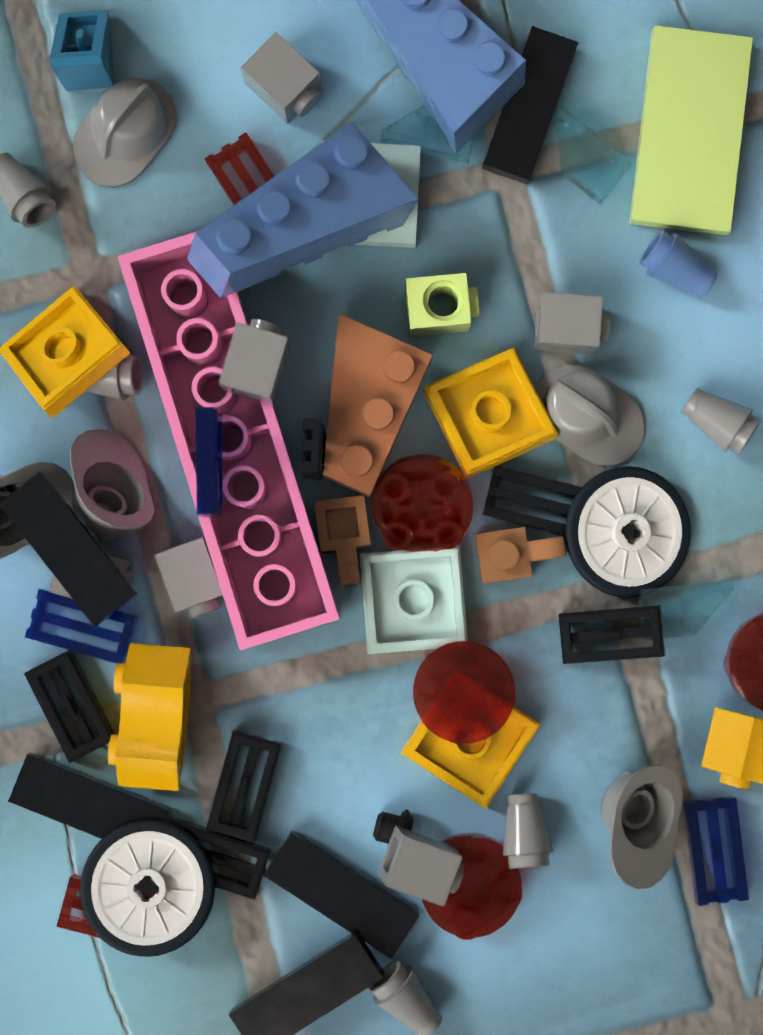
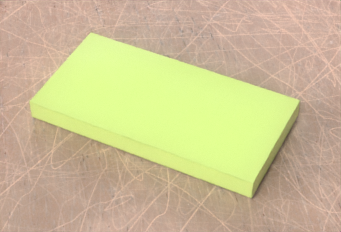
M654 26L651 32L629 224L727 236L731 232L753 37Z

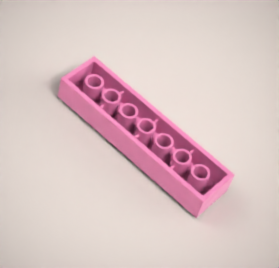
M193 232L117 257L241 651L339 620L341 616L274 404L224 391L218 384L236 322L248 326L249 324L239 292L220 298L187 260L196 233Z

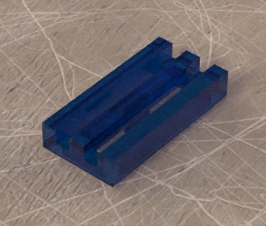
M214 407L195 408L197 515L202 517H221V514H223L222 415Z
M45 589L38 590L36 599H38L37 604L32 610L30 617L32 621L30 627L27 628L25 638L113 663H125L129 644L131 643L138 619L137 615L117 610L107 618L125 623L122 632L93 626L90 623L48 612L49 602L79 611L81 609L72 598L54 594ZM47 622L119 643L117 651L41 629L43 623Z
M727 796L684 801L683 808L695 903L698 906L709 905V902L728 903L729 900L734 899L738 901L749 900L737 798ZM722 808L724 809L733 887L727 888L717 810ZM697 811H706L715 889L707 890Z

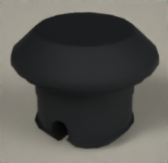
M405 809V811H402L401 816L384 811L378 814L373 831L376 842L389 844L395 825L411 831L414 819L409 810Z

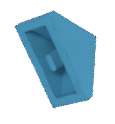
M109 10L59 13L50 53L51 68L66 91L109 88L115 84Z

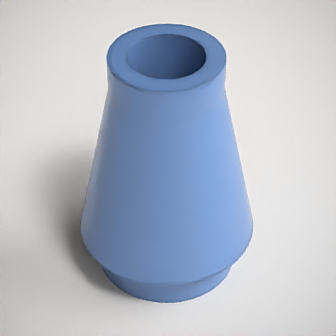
M664 230L660 231L652 239L639 264L647 269L646 274L648 276L691 292L698 298H702L709 291L717 278V273L710 269L677 233L670 235Z

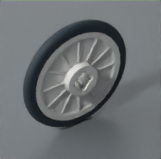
M634 466L612 468L591 478L574 497L565 525L567 550L579 574L590 585L601 592L625 598L650 594L666 585L677 574L685 561L691 538L689 514L678 491L670 482L657 473ZM628 523L635 530V536L629 540L625 538L624 534H621L622 527H625Z
M155 819L129 822L105 835L88 856L80 883L81 903L86 919L94 932L114 949L140 957L167 954L189 942L205 924L211 912L215 896L213 867L202 845L183 828L170 822ZM146 876H151V880L155 882L156 886H159V891L150 899H145L141 891L137 889V884Z

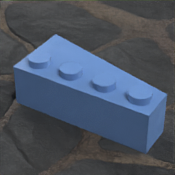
M355 0L381 41L385 42L396 59V63L405 78L409 79L421 97L423 105L432 119L436 120L455 154L525 85L526 60L459 0Z
M350 122L197 231L194 235L187 260L220 298L276 277L281 274L282 270L300 263L306 265L321 259L327 252L345 245L351 247L366 241L372 234L385 229L390 231L403 226L419 198L358 128Z

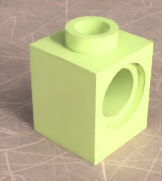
M467 273L406 278L405 296L409 337L468 332L471 326V317H479L477 287H468ZM437 294H446L455 301L456 310L451 315L438 316L431 311L428 302Z

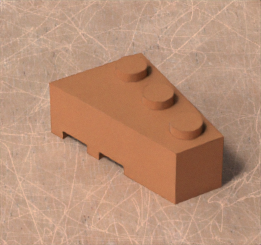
M341 314L338 315L323 476L328 481L371 499L430 366L432 354Z

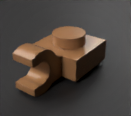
M364 495L315 501L314 506L321 553L336 551L341 587L361 584L356 549L371 547Z
M525 527L475 534L482 584L532 577L530 562L566 556L563 536L527 542Z

